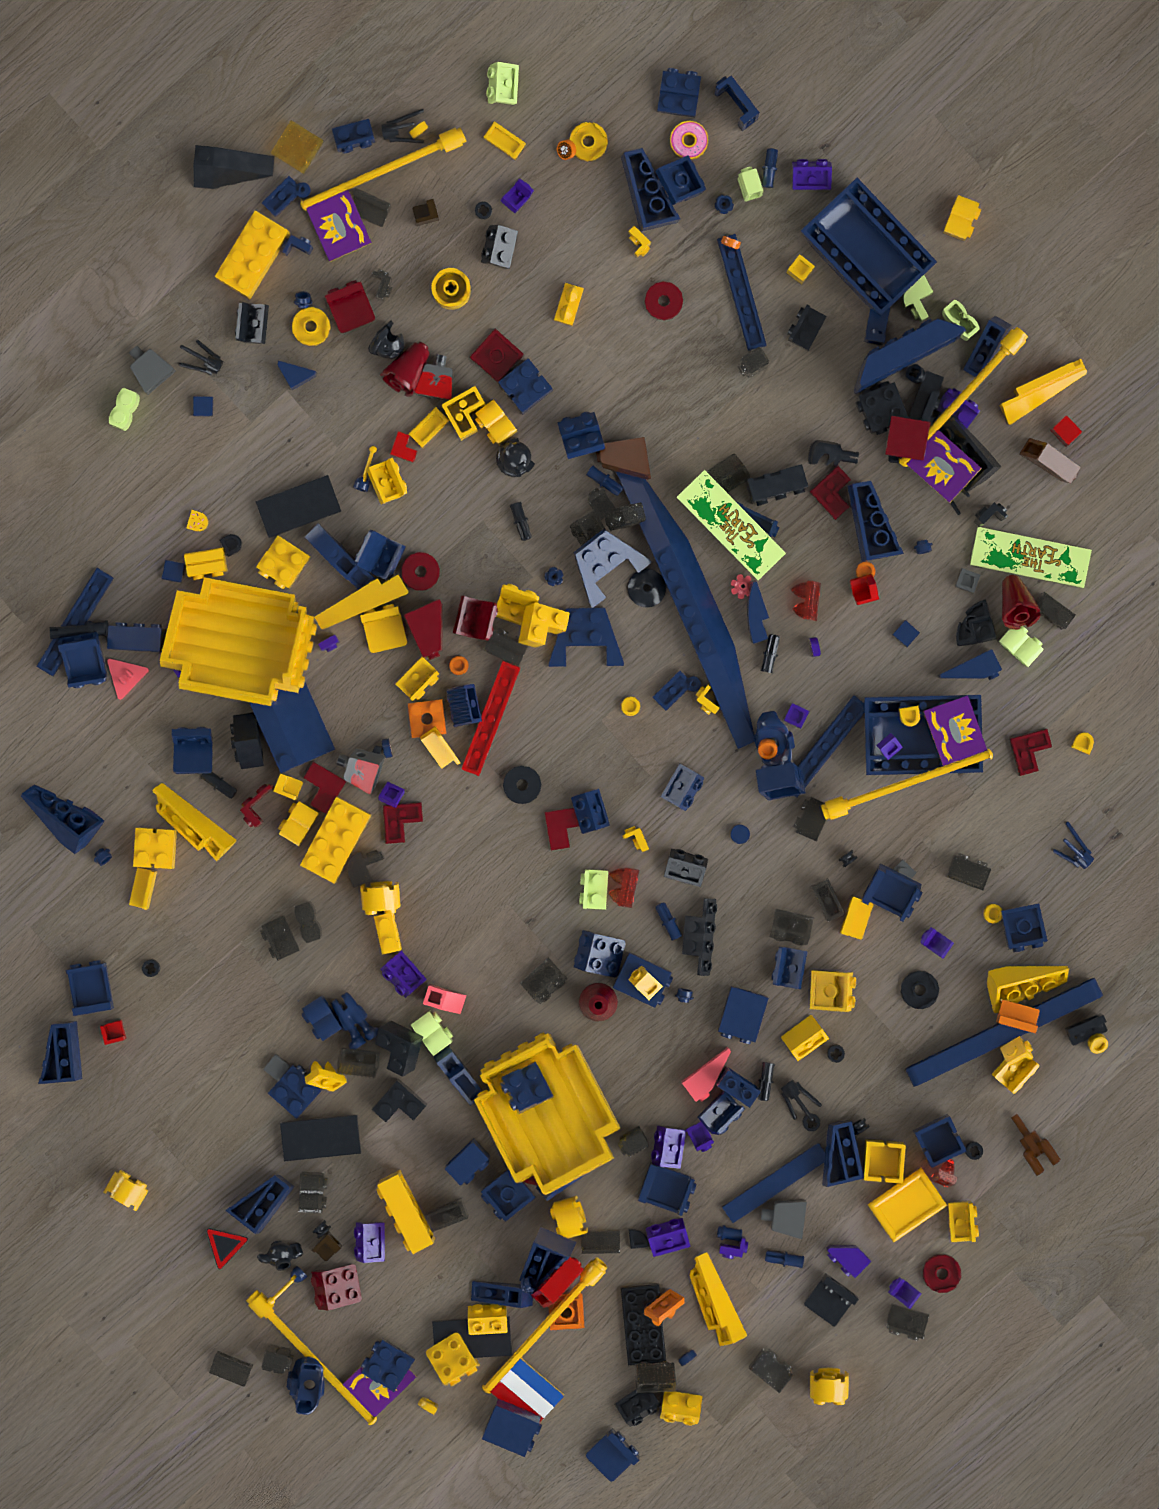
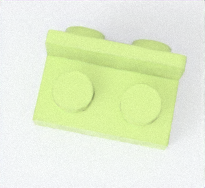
M502 62L490 65L487 72L489 78V86L486 91L488 103L517 104L519 65Z
M585 869V873H581L580 885H584V893H580L579 904H583V909H606L608 871Z

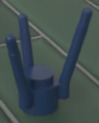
M1066 822L1067 827L1082 849L1078 850L1064 838L1063 842L1076 853L1074 855L1076 860L1056 849L1053 852L1071 862L1077 868L1081 866L1083 869H1086L1094 860L1090 855L1092 852L1085 846L1071 824Z

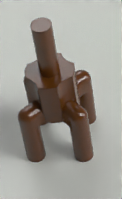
M1018 1114L1011 1117L1023 1135V1138L1019 1140L1025 1149L1023 1156L1036 1176L1044 1171V1168L1036 1158L1041 1154L1045 1153L1053 1166L1060 1162L1061 1159L1046 1138L1041 1139L1036 1130L1030 1133Z

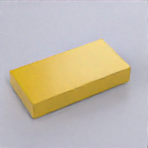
M495 121L483 137L514 160H516L526 145L524 141Z
M435 407L409 435L423 448L449 420Z

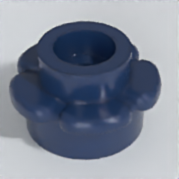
M720 195L717 197L715 202V209L717 211H720L721 214H727L728 211H732L734 204L730 196Z
M301 291L295 294L293 302L299 308H307L312 304L313 300H311L309 292Z
M921 540L916 542L917 545L914 546L917 554H925L932 551L931 546L933 544L928 543V540Z
M552 567L545 573V580H547V584L550 586L560 585L563 582L562 577L564 574L560 569Z
M99 849L94 854V862L100 866L105 865L112 858V855L109 853L110 850Z
M678 988L677 994H675V997L680 1002L689 1003V1000L694 999L692 997L693 991L689 989Z
M524 1276L520 1283L522 1291L527 1294H533L538 1289L535 1278L533 1276Z

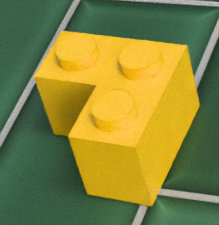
M476 386L442 404V408L461 441L478 432L469 414L485 406V402Z
M536 602L526 605L518 643L534 648L545 645L547 632L557 635L566 631L570 613Z

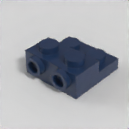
M667 68V71H663L657 112L695 118L701 76H698V73L694 71H686V74L678 73V69Z
M689 155L664 165L655 171L673 205L699 196L706 190L704 181L700 178L695 164L691 161Z
M583 412L578 417H565L561 422H557L568 459L605 449L595 412Z
M1039 903L1001 911L1008 950L1013 949V953L1025 950V946L1032 945V949L1043 947V943L1048 941Z
M536 1062L522 1069H517L501 1078L500 1087L504 1094L508 1093L511 1099L509 1104L512 1110H516L518 1114L553 1098V1094Z
M293 1064L268 1094L297 1119L323 1089L306 1084V1069L301 1065L296 1066Z
M509 1169L481 1190L482 1199L486 1204H491L495 1209L493 1210L495 1215L505 1222L536 1197L524 1181L520 1183L514 1181Z
M382 1338L380 1342L377 1340L371 1349L373 1353L370 1358L366 1357L360 1366L363 1368L361 1373L395 1392L415 1361V1358Z

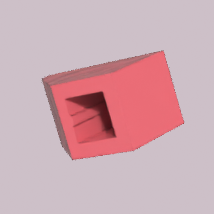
M429 984L423 1004L461 1014L466 995Z

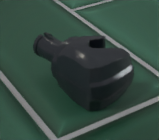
M815 440L809 448L808 464L811 465L817 464L825 453L828 454V459L825 462L826 466L833 462V466L837 467L840 461L858 463V459L850 457H859V452L842 450L839 443Z

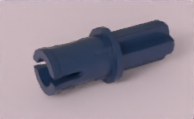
M767 149L765 166H762V169H764L762 187L773 188L775 171L778 169L776 168L777 149Z
M594 465L586 474V476L600 484L599 487L606 488L616 496L623 490V487L611 479L609 474L606 475Z
M666 903L658 904L655 908L663 922L662 926H665L671 941L681 937L682 933L674 921L676 918L672 917Z
M768 1250L765 1254V1261L782 1264L783 1267L788 1265L803 1268L804 1256L787 1254V1251L781 1253Z

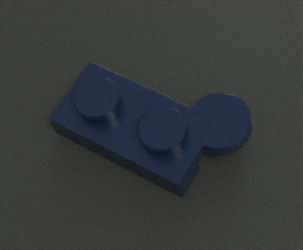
M288 176L262 204L277 217L297 196L300 198L308 197L311 193V188L304 182L297 184Z
M679 671L652 698L667 711L687 690L692 692L698 691L701 687V681L694 676L687 678Z

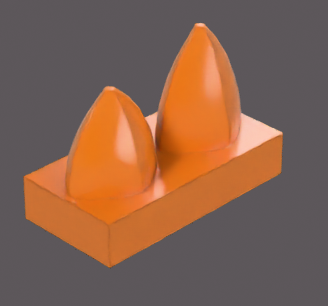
M669 1289L644 1309V1315L651 1318L654 1325L659 1326L665 1318L672 1319L676 1310L684 1304V1297Z

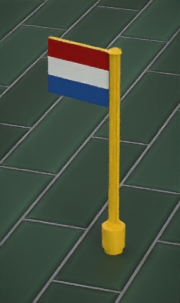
M596 1257L583 1268L584 1270L580 1274V1281L486 1385L482 1386L485 1393H492L498 1399L541 1416L540 1422L564 1397L560 1390L521 1357L586 1286H594L602 1278L608 1267L601 1259Z

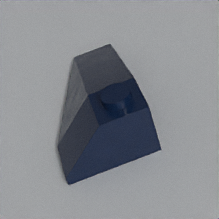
M33 785L21 794L23 800L56 839L74 854L89 844L104 823V820L92 810L86 807L83 809L73 805V801L68 799L67 801L59 799L55 793L37 785Z

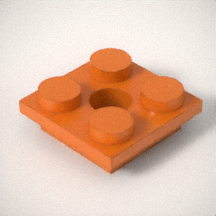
M442 699L408 703L412 738L421 737L435 726L441 735L446 734ZM425 713H429L433 717L430 724L422 722V716Z
M579 1293L568 1306L572 1314L569 1317H564L560 1314L550 1325V1330L585 1328L582 1293ZM562 1294L554 1304L548 1306L549 1314L567 1294Z

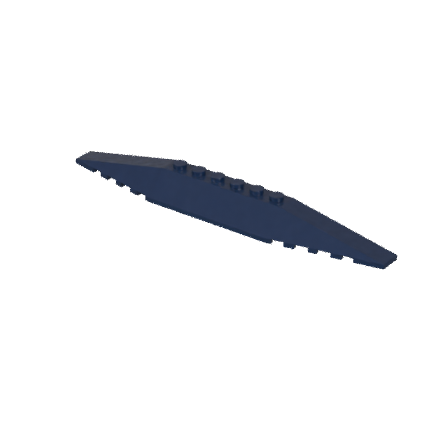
M616 472L737 748L739 749L755 742L735 645L687 537L646 479Z

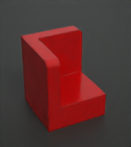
M1065 416L1050 430L1065 447L1082 433L1068 416Z
M872 574L850 580L852 594L857 605L879 600L877 585Z
M122 1020L100 1026L105 1045L127 1039Z

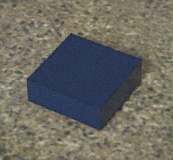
M193 396V416L213 417V397Z
M165 560L162 579L182 583L185 564Z
M905 620L892 635L905 647H908L920 632Z

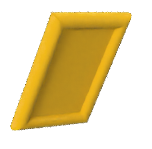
M922 1167L903 1179V1183L896 1184L867 1204L893 1243L948 1206Z

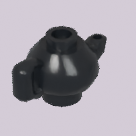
M274 1241L267 1254H259L257 1258L261 1263H269L276 1267L278 1271H283L291 1266L290 1261L292 1259H297L303 1255V1250L299 1243L287 1245L282 1241Z

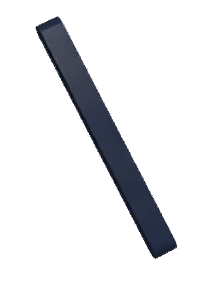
M1091 978L1033 1006L1032 1008L1040 1010L1036 1023L1038 1028L1102 997L1103 994L1096 979ZM997 1023L910 1065L905 1070L913 1087L1006 1044L1029 1031Z

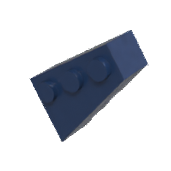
M116 622V626H108L107 649L162 652L167 629L162 628L163 625L151 624V628H147L145 624L133 623V627H127V623Z
M77 1021L52 1024L46 1046V1056L42 1064V1074L38 1084L72 1082L82 1079Z
M843 1120L828 1124L822 1185L830 1187L864 1179L852 1121Z
M274 1175L225 1211L254 1234L261 1233L295 1186L281 1175Z
M540 1227L519 1281L524 1276H533L539 1287L555 1269L557 1270L565 1260L567 1261L570 1258L576 1242Z

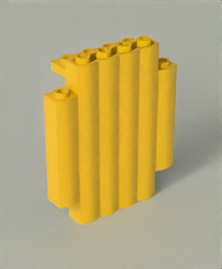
M204 577L200 595L178 590L176 592L160 657V667L181 670L178 682L179 689L271 706L272 702L277 700L278 690L276 689L298 693L299 689L304 687L305 677L302 675L303 671L308 669L309 659H306L308 653L312 652L313 641L310 640L311 636L316 634L317 624H314V616H309L306 613V607H298L294 594Z
M543 1032L535 1036V1040L531 1043L524 1042L517 1046L518 1050L505 1052L501 1055V1059L496 1062L491 1060L485 1063V1068L480 1070L482 1073L480 1077L484 1083H487L490 1091L484 1090L478 1093V1098L474 1099L514 1181L520 1183L534 1175L542 1193L547 1195L614 1159L604 1137L619 1130L620 1126L579 1046L569 1044L563 1047L560 1053L551 1034ZM536 1062L553 1094V1098L518 1114L516 1110H512L509 1104L511 1099L508 1093L504 1094L500 1087L501 1078L517 1069H522Z

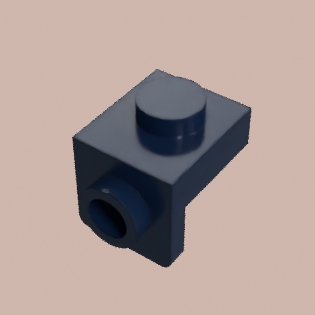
M293 235L289 239L286 238L281 247L283 254L288 256L292 247L308 255L313 250L312 245H310L311 241L302 236L298 239Z

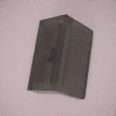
M355 188L352 196L361 219L383 227L392 207L391 204Z
M735 453L706 471L727 493L751 478L746 467Z
M588 1231V1233L581 1235V1254L620 1253V1231Z
M217 1351L209 1373L244 1387L253 1365Z

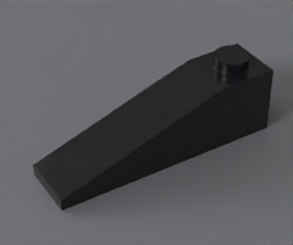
M195 145L193 163L194 187L217 189L227 185L273 176L275 156Z
M942 411V412L933 420V423L940 417V415H941L944 411ZM954 415L939 429L943 435L981 467V470L964 487L967 492L989 479L1001 468V465Z

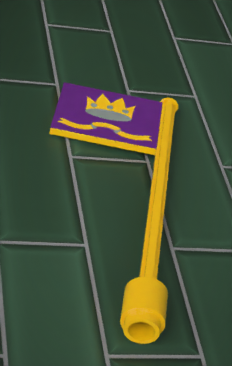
M461 127L439 134L440 139L433 144L309 199L300 201L302 209L307 210L329 262L372 243L349 189L440 149L441 151L445 149L447 153L463 146L462 143L467 141Z
M1018 327L1014 330L1011 329L999 342L1001 345L1000 351L930 426L924 461L904 457L899 458V463L903 467H910L949 503L981 470V467L943 435L939 429L1006 355L1009 356L1011 354L1014 356L1026 343L1025 340L1028 336Z
M965 696L924 711L943 765L942 767L851 799H843L842 796L825 801V804L821 805L825 820H833L847 815L848 810L851 809L850 807L988 758L991 760L993 753L990 749L986 748L969 697Z
M256 1290L246 1300L249 1303L248 1306L260 1319L262 1317L268 1318L305 1357H312L319 1361L323 1367L324 1377L364 1417L368 1425H373L377 1420L376 1416L417 1377L409 1369L395 1392H392L382 1384L376 1383L362 1374L361 1370L363 1368L359 1367L342 1384L274 1313V1304L269 1305L267 1303L268 1298L263 1292Z

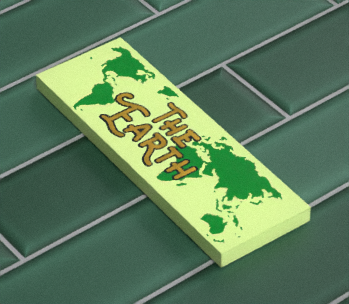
M705 470L677 496V499L757 580L786 554Z
M977 527L970 565L1084 588L1092 550Z

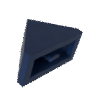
M282 361L277 363L292 390L317 376V372Z

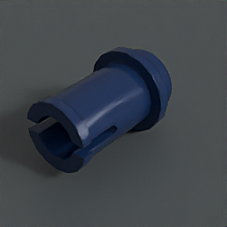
M725 1225L719 1226L717 1238L740 1242L742 1229L728 1228Z

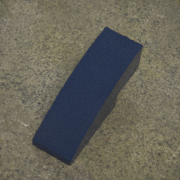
M753 580L748 592L747 623L751 641L755 644L768 639L762 620L768 619L769 616L756 580Z
M448 1045L433 1057L450 1082L471 1106L475 1103L474 1099L478 1098L477 1094L482 1092L483 1089Z

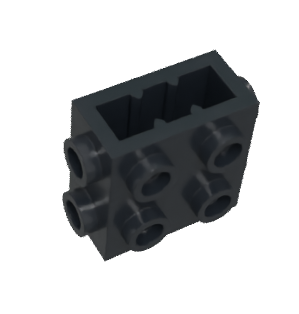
M889 381L883 382L878 385V389L873 391L871 388L865 389L857 397L858 401L855 402L859 413L863 412L865 417L863 420L866 431L870 430L871 434L876 432V435L887 432L892 416L909 418L895 382L891 384Z

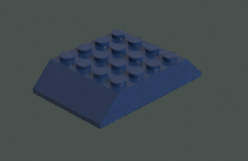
M858 177L801 230V233L817 254L868 307L880 316L937 263L930 253Z
M928 319L921 323L916 331L912 328L904 332L899 340L895 337L887 341L882 349L878 346L870 350L861 365L854 393L857 394L957 341L966 331L965 327L940 319L934 321Z
M981 695L864 697L866 775L922 774L942 767L943 765L924 711L968 696L982 734ZM918 706L920 713L919 722L914 726L904 725L900 720L899 709ZM892 733L903 748L887 760L876 745ZM983 761L949 773H983Z

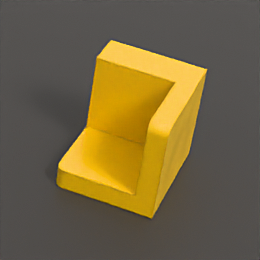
M799 254L788 268L787 274L802 285L815 266Z
M280 773L273 792L297 800L303 782Z

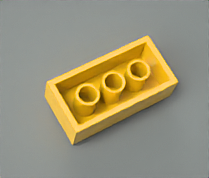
M254 211L215 275V278L246 298L251 299L280 252L284 240L289 237V231L259 212Z
M336 797L300 866L335 884L372 814L340 797Z
M401 1170L379 1180L376 1191L380 1199H385L386 1211L390 1217H394V1226L398 1234H403V1244L406 1250H411L412 1254H415L434 1244L435 1237Z

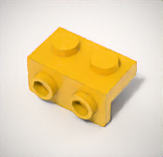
M389 458L366 469L381 505L407 494L406 483L402 480L399 474V466L394 462L393 458Z
M421 656L395 684L412 701L414 699L419 700L425 694L424 689L428 685L433 686L437 682L439 672Z
M1027 1056L1010 1066L1004 1060L992 1075L1015 1094L1022 1088L1030 1076L1036 1072L1039 1064L1033 1059L1030 1060Z
M971 1201L948 1203L951 1242H976V1237H979L978 1225L974 1224V1218L977 1217L976 1206H973Z
M475 1304L468 1306L469 1335L507 1333V1306L498 1304Z
M664 1390L660 1418L666 1422L679 1421L689 1426L698 1424L702 1396Z

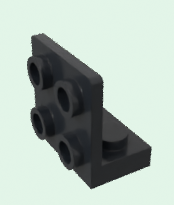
M825 1273L804 1302V1305L835 1327L851 1304L855 1306L859 1298Z

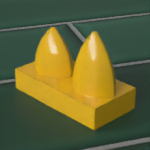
M565 283L554 321L573 326L584 288Z
M314 1061L311 1065V1073L305 1076L306 1084L333 1092L347 1083L345 1076L337 1074L330 1062H327L323 1069L317 1061Z

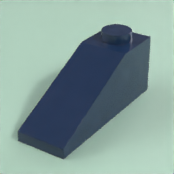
M997 316L991 318L963 370L976 377L995 356L1001 346L999 342L1008 334L1012 325Z
M990 649L938 676L940 679H985L988 677L991 680L999 676L998 672L1002 668L993 650Z
M472 1281V1301L517 1308L533 1306V1297L530 1294L524 1293L520 1284Z

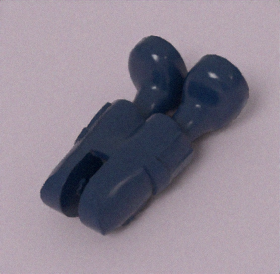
M346 992L341 995L345 1005L348 1007L346 1010H344L337 998L331 1001V1005L338 1017V1023L342 1026V1030L349 1031L352 1039L349 1049L354 1051L366 1043V1040L357 1030L356 1023L359 1024L368 1041L377 1036L379 1028L372 1027L365 1020L368 1015L363 1007L358 1005L353 997Z

